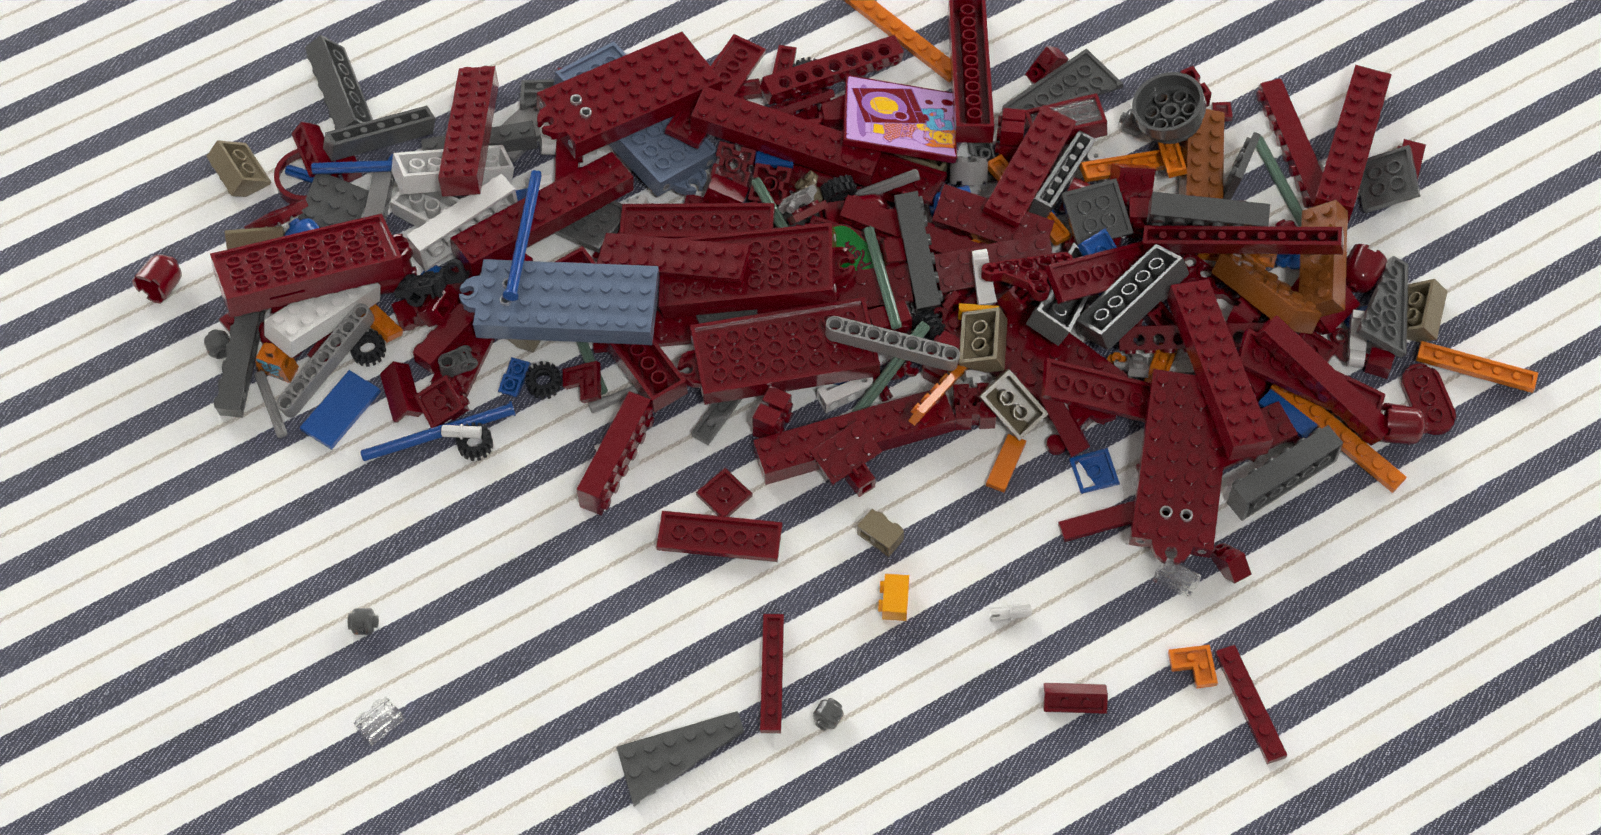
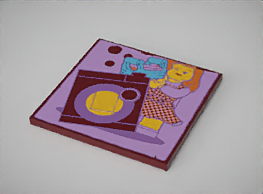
M846 75L843 145L956 163L957 143H955L952 92Z

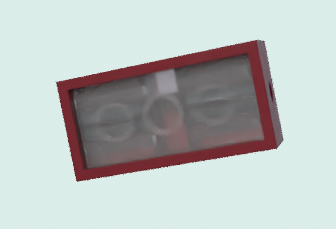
M1097 93L1045 105L1077 121L1065 145H1069L1079 130L1093 138L1108 135L1107 119ZM1041 107L1026 110L1025 125L1027 131Z

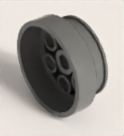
M1168 72L1148 79L1138 88L1133 97L1132 111L1139 129L1144 134L1159 143L1175 144L1187 140L1198 131L1206 112V100L1201 85L1193 77L1184 73Z

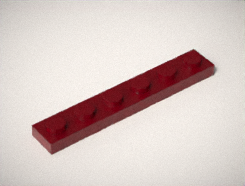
M763 614L760 733H781L784 614Z
M1235 644L1217 650L1215 656L1266 764L1268 765L1286 758L1287 752Z

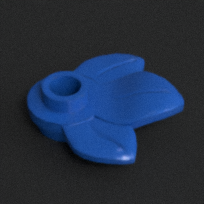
M1277 254L1275 264L1281 268L1300 270V254Z

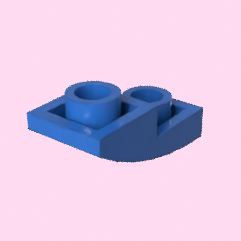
M511 357L498 392L518 397L525 382L526 371L529 372L528 368L531 366V363Z

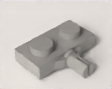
M812 184L784 198L778 207L779 211L782 214L786 212L792 213L800 205L811 203L814 200L817 188Z
M1141 354L1127 355L1126 362L1114 361L1113 363L1120 370L1128 372V376L1148 378L1147 357Z

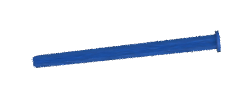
M392 160L312 163L311 171L312 174L391 172Z
M533 170L529 180L507 288L503 292V297L508 301H516L519 297L517 291L542 177L539 170Z
M509 401V404L443 425L461 426V424H464L465 426L468 424L472 426V422H475L476 426H478V423L485 424L510 415L516 416L512 402ZM443 425L360 451L362 460H371L443 437L441 435Z

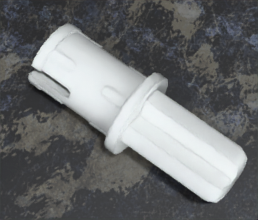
M461 424V426L443 425L441 435L443 437H458L461 440L463 438L481 439L482 427L464 426V424Z
M1030 604L1012 607L1008 605L1009 607L990 609L992 622L1007 619L1013 621L1014 618L1032 616Z

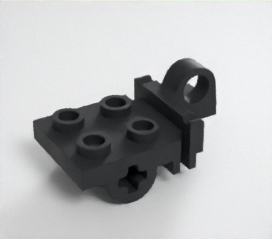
M451 259L445 266H442L439 272L427 271L422 275H405L394 291L396 299L406 298L409 305L419 307L425 302L429 294H431L432 299H435L437 296L441 298L443 290L448 284L465 282L470 276L469 270L465 271L464 265L460 260ZM450 265L457 266L459 272L452 271Z

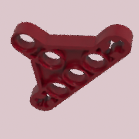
M1066 252L986 263L981 268V278L987 282L1005 281L1028 290L1033 299L1044 301L1049 297L1050 287L1048 283L1050 281L1044 268L1048 265H1042L1041 263L1050 265L1073 259V256Z
M1175 253L1183 257L1184 261L1193 260L1196 264L1192 267L1187 266L1189 275L1179 284L1209 279L1216 299H1223L1232 306L1241 304L1239 301L1241 295L1226 283H1224L1226 287L1223 289L1216 286L1217 282L1223 281L1212 273L1213 267L1194 253ZM1202 271H1208L1211 274V276L1205 278L1202 277L1200 273Z

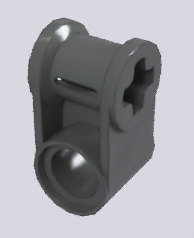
M464 345L456 350L442 354L438 359L441 375L454 377L476 368L478 361L473 358L471 347Z

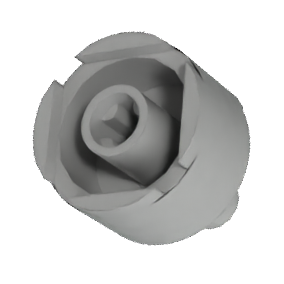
M957 156L956 163H950L949 183L956 184V182H961L962 185H987V158L970 156V160H968L966 157Z

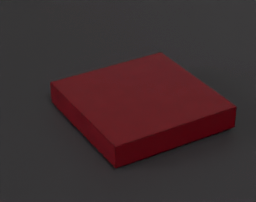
M724 468L696 492V496L717 516L729 517L753 497V493L730 471Z

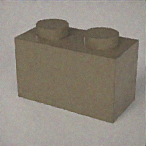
M871 509L857 525V535L888 557L904 540L903 528L899 524L889 521L882 512H877L874 509Z

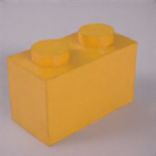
M885 574L884 581H880V593H883V600L879 599L878 612H882V620L907 621L910 575Z

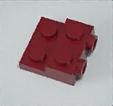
M445 375L414 395L431 428L443 425L450 419L455 420L470 410L467 406L470 404V401L465 394L460 393L459 388H461V385L455 377L452 378Z

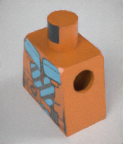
M263 343L256 356L257 372L262 370L265 372V375L291 383L299 368L293 357L290 358L272 343Z

